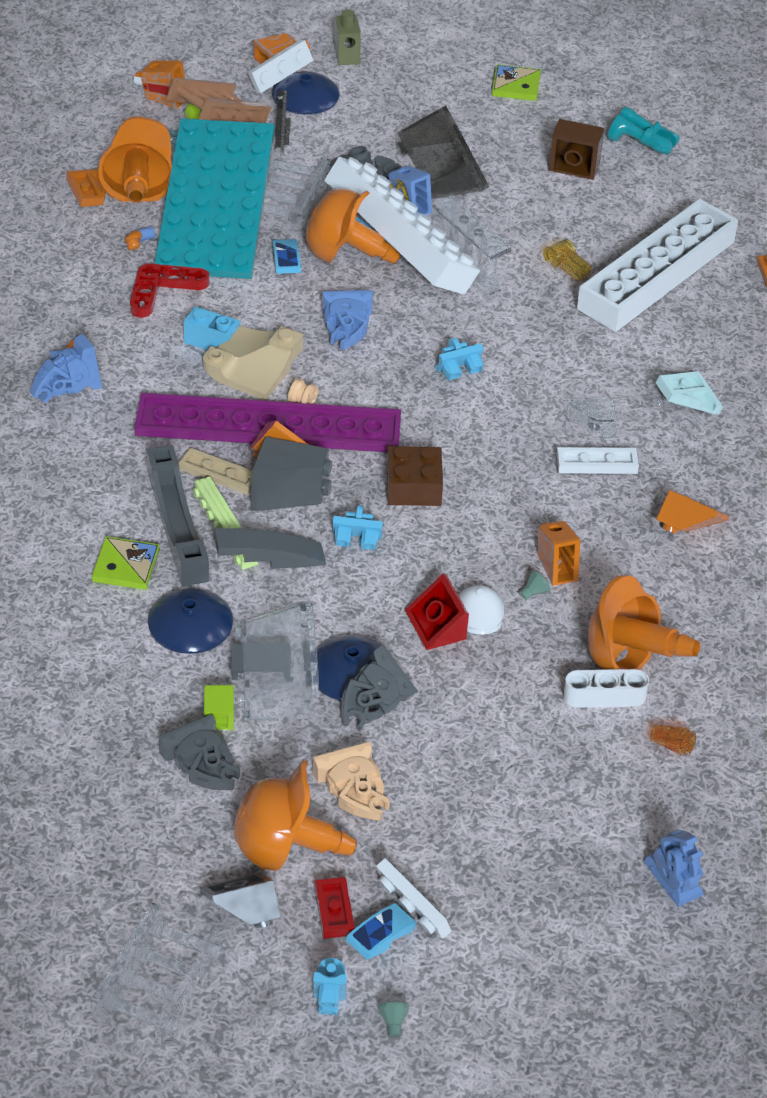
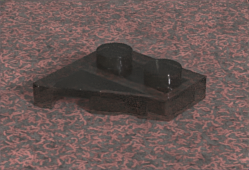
M278 90L275 153H284L285 146H289L291 118H287V91Z

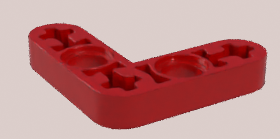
M144 264L140 266L130 300L131 314L139 318L151 315L159 287L189 290L206 289L209 286L208 271L202 268L161 264ZM170 276H178V277H180V278H178V279H169L168 277H170ZM144 289H148V290H150L151 292L142 293V292H140V291H141V290H144ZM141 301L145 302L143 307H140Z

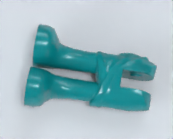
M627 106L622 109L620 114H617L608 132V139L616 142L623 135H628L656 152L669 155L672 148L680 141L679 135L664 128L658 121L652 124L637 114L634 109Z

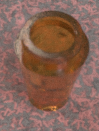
M655 724L651 730L650 740L680 756L682 754L690 755L695 746L696 733L690 731L689 727Z

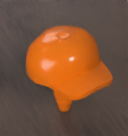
M136 116L126 119L119 126L111 144L102 152L98 162V178L110 197H114L122 202L132 201L137 203L140 201H158L167 194L172 169L171 137L168 128L157 120Z
M336 188L330 190L320 199L308 220L305 235L308 248L317 258L330 264L338 250L345 243H348L372 258L376 255L380 260L393 264L397 263L401 254L390 243L385 241L381 234L355 220L361 202L370 192L364 191L359 194L351 189Z
M629 575L617 576L609 582L601 594L599 605L590 618L588 649L594 663L601 670H641L651 658L652 653L672 657L674 654L678 657L697 656L700 651L699 641L686 634H680L675 628L661 625V612L655 597L646 593L638 580ZM627 649L628 653L626 655V658H623L620 661L615 662L618 655L623 650Z
M305 759L302 760L289 778H265L251 785L240 802L234 822V839L245 857L258 865L261 870H280L288 857L292 843L320 853L330 851L332 854L351 856L356 850V839L342 830H335L334 825L306 815L311 797L307 781V765L309 761Z

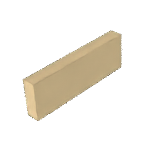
M191 447L178 462L179 470L201 478L211 477L214 483L249 495L251 492L252 470Z

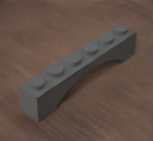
M169 445L146 449L147 473L181 586L209 582V558L203 539H199L188 509L174 447Z

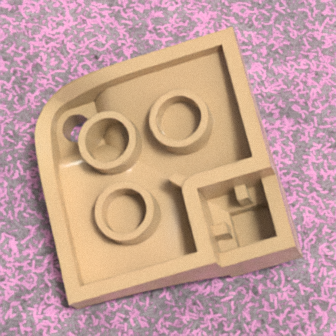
M239 326L230 340L222 343L217 348L211 346L203 355V367L215 381L267 400L291 371L292 362L302 352L303 334L280 326L276 331H260Z

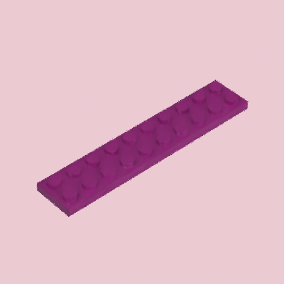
M141 393L134 429L135 436L252 444L268 422L278 421L312 446L328 449L388 452V446H399L401 409Z

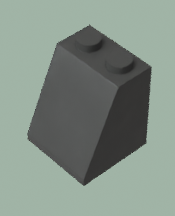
M265 437L251 472V510L263 511L321 504L324 495L329 496L332 480L328 479L332 470V461L328 460L329 449Z

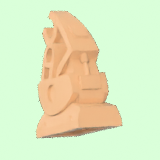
M370 742L313 757V775L317 783H327L329 793H332L339 799L338 807L361 818L377 821L382 819L383 810L376 809L375 807L381 806L387 811L390 808V800L384 796V784L381 780L380 770L372 760Z

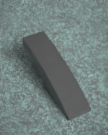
M246 528L214 529V540L218 556L243 555L244 562L269 561L271 569L326 565L321 543L310 539L268 530Z

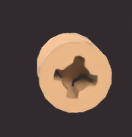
M296 379L290 387L288 402L314 404L318 396V386L313 384L306 385L303 380Z

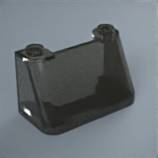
M446 105L397 132L401 139L398 145L404 155L409 154L417 169L430 174L431 199L482 192L490 187Z

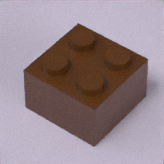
M559 118L552 136L549 171L594 180L600 166L605 128Z
M388 446V505L441 506L443 493L442 447Z

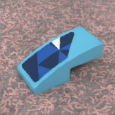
M297 239L272 240L276 274L301 273Z
M394 903L361 923L347 935L346 941L368 960L388 950L393 940L413 931L417 922Z

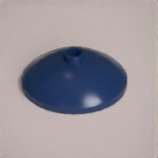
M310 71L294 72L276 83L272 88V98L280 108L302 115L318 114L331 109L338 102L340 95L338 86L330 78Z
M188 588L168 593L155 602L148 615V628L154 640L166 649L185 654L206 652L219 646L227 639L233 627V615L229 605L218 595L202 589Z
M357 635L339 636L324 642L314 651L310 659L309 674L313 684L326 696L341 701V696L347 683L358 675V671L363 666L370 664L369 656L382 644L373 639Z

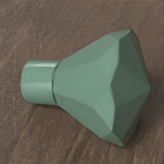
M532 570L526 587L519 594L527 601L532 595L550 592L551 588L542 574Z
M390 1001L379 1005V1013L388 1026V1037H400L401 1025L409 1012V1005L398 1001Z

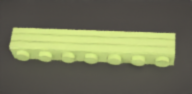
M211 477L196 480L193 489L194 497L199 498L200 506L206 510L208 520L213 521L214 529L242 528ZM234 555L235 564L240 565L242 570L258 565V562H244L243 555Z

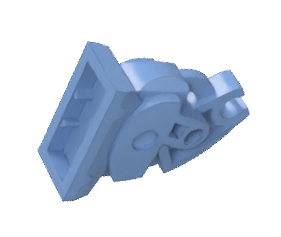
M372 290L323 291L322 313L324 314L327 330L331 333L330 344L334 345L336 341L341 340L340 349L345 350L357 344L366 336L369 314H372Z
M84 334L74 339L73 348H66L59 352L58 357L53 361L48 358L37 372L30 389V393L34 398L37 399L39 397L42 402L46 403L52 396L56 397L65 393L68 395L76 394L87 386L93 389L102 388L95 349Z
M675 830L660 839L661 844L658 845V849L653 854L648 855L644 863L677 907L704 895L698 884L699 879L703 877V871L700 866V858L703 854L702 851H698L694 844L698 842L696 836L684 830Z

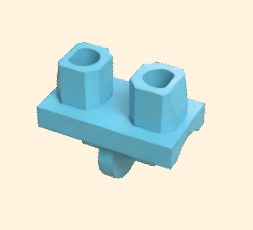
M456 337L449 338L448 347L442 348L443 354H439V363L435 365V369L437 372L443 371L447 380L461 377L462 370L460 366L466 365L469 374L481 372L484 367L481 358L484 348L481 343L468 346L466 342L459 343Z
M358 505L357 512L346 511V517L334 516L333 534H335L336 546L350 547L351 536L362 537V549L375 550L379 539H382L383 521L373 520V514L363 513L364 505Z
M326 958L319 964L317 972H314L313 995L315 998H318V1014L338 1015L339 999L346 1000L347 975H345V966L336 958Z

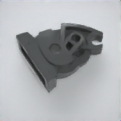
M381 645L369 656L370 664L363 666L358 671V675L347 683L341 696L342 725L348 726L350 724L349 717L355 716L358 719L356 729H361L365 725L366 720L373 721L381 718L383 715L393 711L400 701H406L418 692L384 645ZM370 709H377L375 712H368Z
M212 714L158 736L159 753L165 761L174 760L179 770L189 774V782L214 790L234 789L235 779H228L227 777L233 776L239 780L240 768L233 765L232 754L228 750L225 739L216 732V721Z

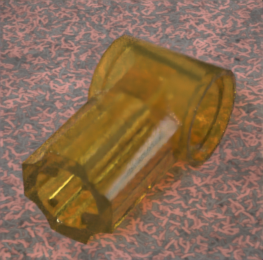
M563 239L544 249L545 261L553 264V268L559 266L573 279L580 281L591 273L592 266L576 253L575 246L569 239Z

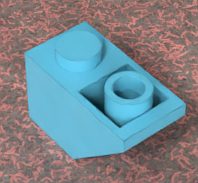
M195 306L184 320V343L208 350L211 346L217 347L231 339L241 325V321Z

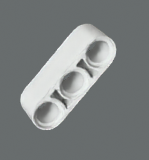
M637 669L571 671L566 676L563 699L572 707L640 706L646 701L649 677L645 672Z

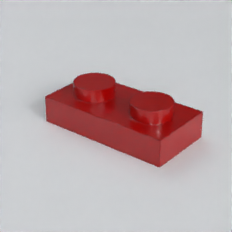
M346 877L315 880V893L323 939L347 937L355 929Z

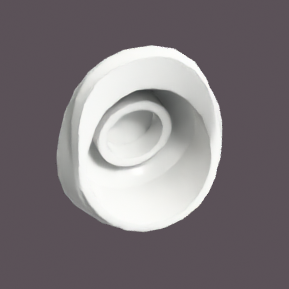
M475 585L462 590L458 594L469 613L468 632L476 635L494 633L501 627L505 610L503 601L495 590L487 586Z

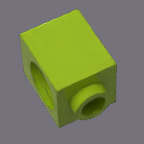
M204 685V717L213 715L216 721V730H234V685Z

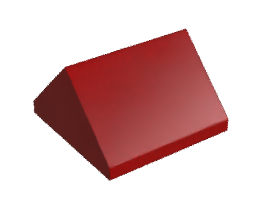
M443 573L405 609L426 650L467 639L469 613L448 576Z

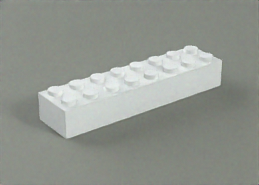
M338 157L324 181L333 189L347 188L359 194L364 191L370 192L361 202L357 212L434 286L461 294L466 293L480 272L473 264L474 259L465 253H461L458 244L445 238L446 233L438 227L432 226V220L426 215L417 211L418 207L415 204L403 198L404 194L401 191L390 186L391 182L387 178L376 173L377 169L369 163L363 165L352 157L349 159Z
M701 199L697 200L582 284L579 288L577 310L617 332L732 245L735 241L738 219Z

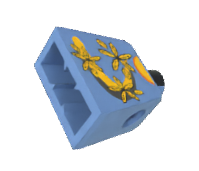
M405 166L387 174L386 178L391 182L390 186L401 191L404 194L403 198L415 204L418 207L417 211L424 215L432 213L429 173L411 166Z

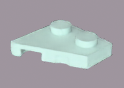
M699 371L660 375L655 382L668 402L712 414L720 413L723 409L722 404Z

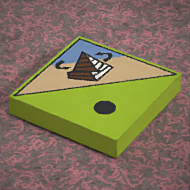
M497 64L492 96L537 101L541 69Z
M106 536L92 574V582L147 590L160 552V544Z

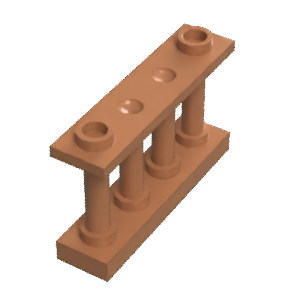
M174 78L166 98L168 101L192 103L201 109L200 120L266 123L272 108L266 103L246 102L233 95L237 86L234 83Z

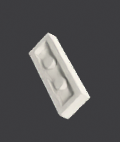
M300 39L250 70L248 74L256 92L262 93L312 62L313 58L306 41Z
M557 447L558 473L638 474L639 464L636 448Z
M386 858L376 865L381 876L378 879L381 886L389 894L395 891L401 897L398 899L401 906L409 914L415 911L421 917L418 920L419 923L430 935L435 931L441 938H444L452 932L446 918Z

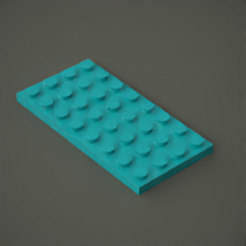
M180 119L154 264L202 268L208 271L210 277L252 279L275 133V125L273 123Z

